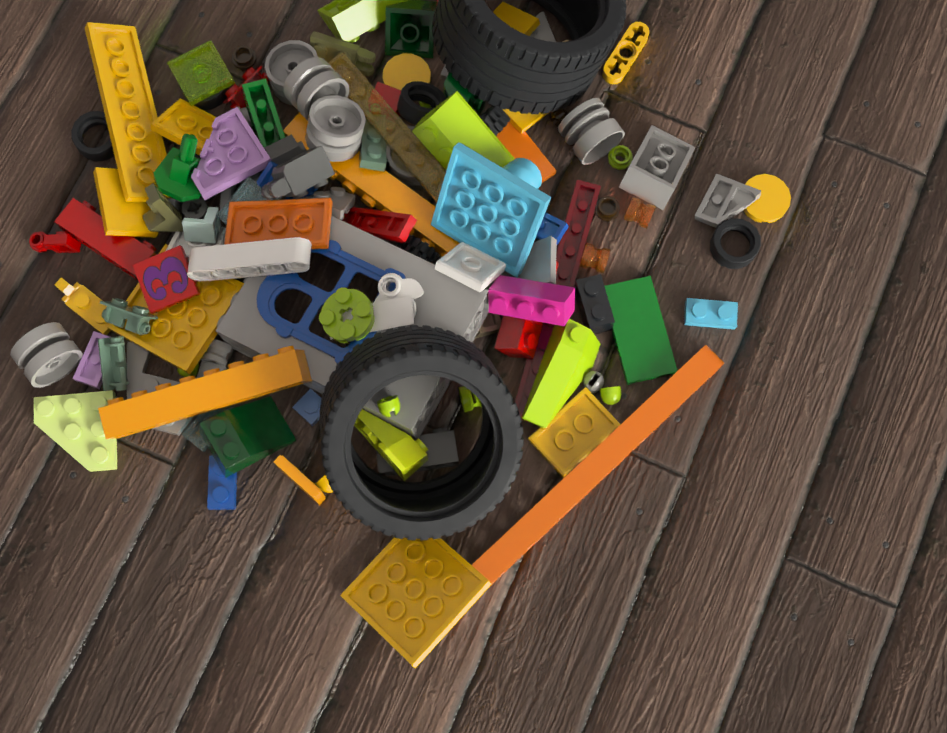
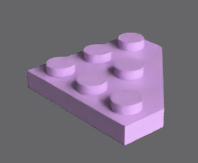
M238 107L214 119L212 124L213 131L210 138L206 139L200 153L201 160L197 168H194L191 175L204 200L264 170L269 161H271V158Z

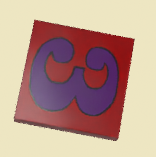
M181 245L132 265L148 309L152 314L200 295L196 281L187 276L189 262Z

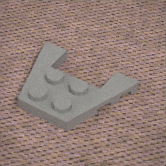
M132 342L127 343V381H129L127 385V399L132 398L131 394L142 390H147L148 393L154 392L157 385L171 383V386L180 384L177 381L146 374L145 371L151 353ZM202 360L197 378L203 377L204 371L215 368L223 371L226 370V367ZM193 417L152 429L180 436Z

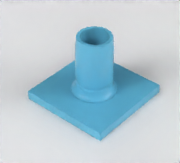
M458 142L452 150L431 226L459 243L464 242L506 264L505 271L517 278L523 271L551 197L539 190L542 176L540 170L532 161L525 158H516L502 168Z

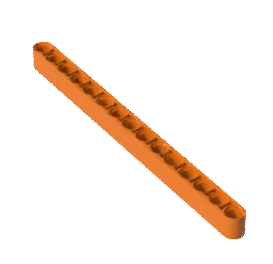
M707 345L701 348L479 557L472 566L487 578L491 585L497 581L723 366L724 362Z

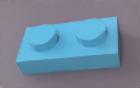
M687 298L685 300L684 325L736 329L738 302Z

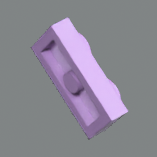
M94 331L73 379L100 389L103 381L98 339L109 338V336Z

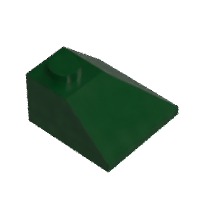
M410 0L386 6L385 55L397 56L407 53L421 58H433L434 37L432 36V21L437 1Z

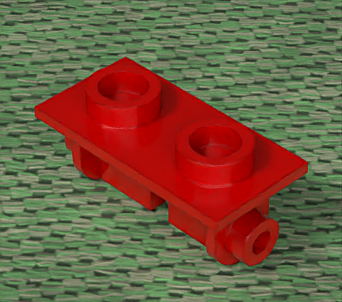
M259 66L255 69L250 67L241 76L244 81L239 86L233 84L225 92L227 98L223 103L225 104L230 101L232 103L231 109L239 106L240 109L245 108L242 84L267 79L269 85L267 74L259 72L263 67Z

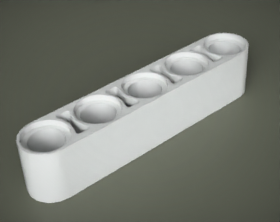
M294 237L192 248L187 276L195 281H213L306 272L310 267L312 244L305 238Z

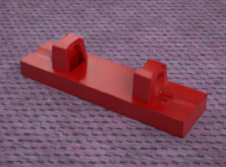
M357 207L350 208L347 214L344 213L342 220L375 237L392 240L396 243L406 242L411 229L417 222L411 214Z

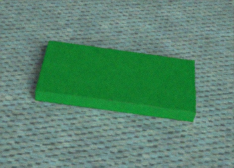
M651 276L606 285L605 290L615 320L612 333L626 385L675 374L678 370Z

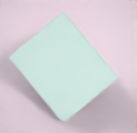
M208 207L204 219L184 218L182 225L185 241L215 244L221 229L219 208Z

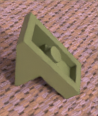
M153 183L146 187L145 191L149 198L146 202L151 210L143 215V219L148 230L183 232V217L181 213Z

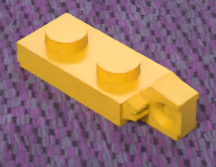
M63 278L56 282L55 286L65 294L62 300L71 310L101 334L107 335L111 331L107 328L110 323L105 322L102 318V312L107 306L100 304L102 300L78 282L73 286Z

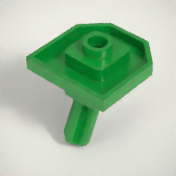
M184 134L180 150L172 147L153 173L157 188L163 194L180 202L199 199L202 196L191 178L194 168L198 167L201 160L194 157L198 140L193 134Z

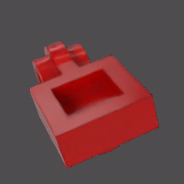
M58 231L56 234L50 235L44 232H35L29 238L30 247L36 252L53 250L56 253H80L81 242L74 239L68 232Z

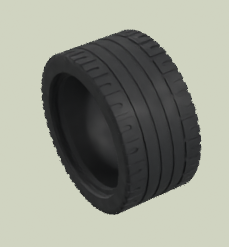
M439 0L433 15L432 36L434 37L433 41L436 51L440 55L442 63L446 65L445 68L449 73H452V77L459 81L462 87L467 88L471 94L477 95L479 99L486 100L488 104L497 105L501 109H509L511 112L519 111L522 114L555 112L559 109L567 108V106L578 101L593 82L621 33L626 19V0H531L555 15L566 27L572 41L550 42L530 37L510 27L490 10L484 0Z
M410 325V327L399 326L398 329L394 330L390 328L386 332L374 334L372 338L368 337L360 345L357 344L352 348L353 351L348 352L343 357L344 360L340 361L336 366V370L331 373L330 381L326 383L324 388L325 392L322 395L319 424L323 467L326 478L329 480V485L338 501H341L342 506L347 511L349 510L355 519H360V522L365 526L369 525L376 532L381 531L384 535H393L399 539H403V537L407 538V540L439 539L444 535L446 537L451 536L457 531L458 533L462 532L466 527H472L477 524L476 521L479 519L483 520L488 512H492L496 505L502 502L505 498V493H508L511 489V483L515 481L517 477L516 472L519 471L521 465L520 459L523 456L522 447L524 446L523 426L518 407L490 359L479 348H476L475 344L466 341L459 334L455 335L452 331H444L439 327L431 328V326L427 325L418 327V325ZM432 375L448 378L468 388L481 401V430L469 455L450 472L421 482L393 480L371 469L355 451L351 443V436L359 413L374 394L390 383L411 376Z

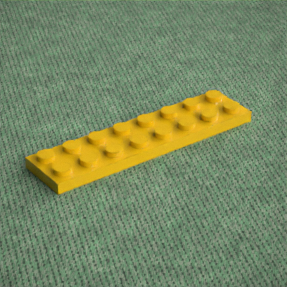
M87 22L85 26L86 37L125 202H146L149 198L145 188L152 183L157 187L153 173L167 153L163 137L151 130V123L158 117L135 26Z

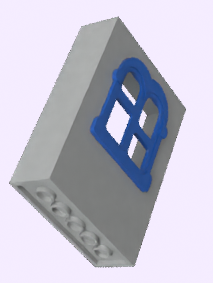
M331 216L329 249H311V253L322 254L345 266V271L335 288L331 292H326L302 280L297 273L244 278V285L241 290L232 297L231 306L227 313L218 320L216 332L225 343L232 346V349L250 358L268 353L269 357L277 355L278 349L287 346H294V349L304 350L312 381L303 385L323 394L326 383L330 381L331 373L336 370L337 364L344 360L343 357L348 352L353 351L352 348L357 344H362L363 340L368 337L372 338L374 334L383 333L387 330L369 332L363 339L351 341L346 348H342L309 331L310 325L325 301L337 289L341 287L347 288L355 274H364L378 282L388 273H395L402 279L412 278L422 286L424 294L414 299L417 311L414 317V324L411 325H418V327L427 325L431 326V328L439 327L444 331H452L455 335L459 334L466 341L473 342L489 313V290L484 289L478 292L435 270V264ZM391 283L389 285V292L395 290V283ZM288 289L299 290L312 297V302L297 324L283 319L275 311L276 298L281 292ZM417 375L403 378L390 383L374 394L362 409L407 433L416 440L425 430L451 380L432 375ZM398 395L400 401L399 413L395 416L394 412L391 411V417L383 416L379 411L377 401L387 396Z

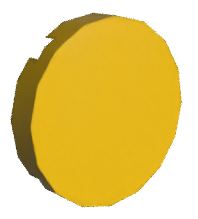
M403 53L394 56L386 63L383 69V84L402 90L407 83L413 81H422L430 84L431 71L428 64L421 57Z
M761 174L752 177L746 182L745 185L761 190L760 198L743 210L749 218L760 223L762 221L772 223L783 217L790 207L791 201L789 188L784 181L773 175Z

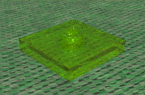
M211 40L167 62L191 106L235 84L233 77Z

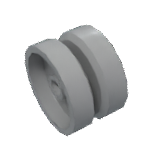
M289 40L271 49L266 57L265 70L274 94L281 102L292 105L285 98L283 91L285 80L290 72L304 60L318 57L316 50L308 43L300 40Z
M312 57L299 63L290 72L285 80L283 91L285 98L308 121L311 105L317 99L334 95L348 98L349 85L324 58Z
M325 96L317 99L311 105L305 135L307 147L310 149L323 146L331 162H342L353 158L359 151L366 121L364 111L357 103L342 96Z
M51 322L38 326L22 336L11 349L10 356L20 369H24V375L33 387L41 388L49 386L71 373L80 363L83 354L74 341L69 340L70 336L62 325L57 322Z

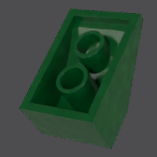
M271 396L225 410L199 423L200 434L225 478L296 442L295 436Z

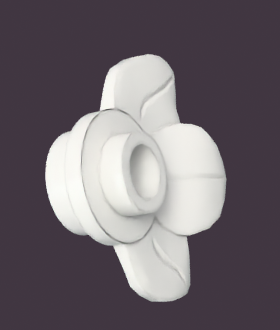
M388 273L379 280L378 291L380 294L374 302L411 295L414 318L417 311L414 299L421 297L424 291L416 280L412 278L402 279L395 273ZM391 283H395V290L389 292V285Z

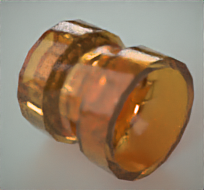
M633 197L624 220L638 222L639 226L647 229L656 206L651 203H641L640 199Z
M586 243L579 267L585 269L591 267L596 272L604 274L611 250L607 248L598 249L593 244Z

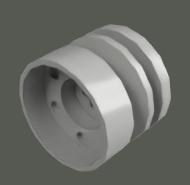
M592 98L577 106L558 126V132L561 136L565 137L567 144L574 145L573 152L583 165H589L606 156L613 147L621 142L625 135L614 118H609L610 112L606 107L604 108V104L599 98Z

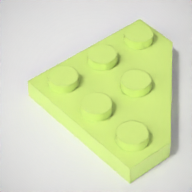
M113 390L34 397V424L90 472L117 469V438H105L98 410L100 407L107 406L108 400L116 398Z

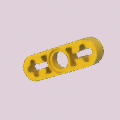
M634 22L626 30L604 65L602 76L607 83L618 84L627 74L648 40L649 28L646 24ZM637 32H641L642 34L639 35L635 43H633L632 40L634 34H636ZM627 48L631 50L633 55L625 58L620 55L619 51ZM617 63L620 64L618 73L610 74V70H614Z

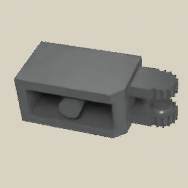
M323 146L310 148L275 166L271 174L274 180L262 186L261 193L263 198L270 200L282 196V198L293 197L294 199H299L307 195V189L312 186L316 189L327 184V178L333 176L335 172Z

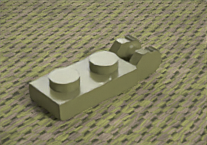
M319 32L311 34L310 45L316 50L318 57L324 58L330 64L352 71L355 70L360 75L372 76L374 73V66L369 64L374 63L376 60L374 52Z

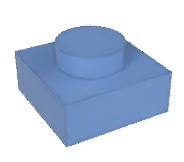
M310 388L292 408L313 427L320 417L322 398Z

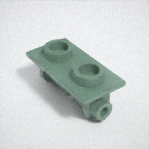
M112 298V301H100V304L107 306L102 312V318L105 322L118 327H124L127 319L125 329L139 335L150 332V319H158L157 316L148 313L149 309L141 306H127L128 301Z
M124 336L98 339L103 390H127L129 381H127Z

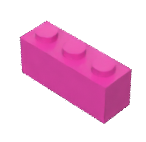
M500 275L488 289L489 313L565 326L575 310V287Z

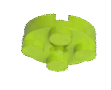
M341 287L325 301L319 314V321L322 323L325 332L334 340L340 343H348L354 340L359 341L366 337L373 327L375 319L371 300L361 291ZM352 310L353 319L351 321L346 319L343 322L344 312Z

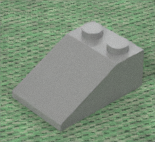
M651 125L619 188L664 210L695 147Z

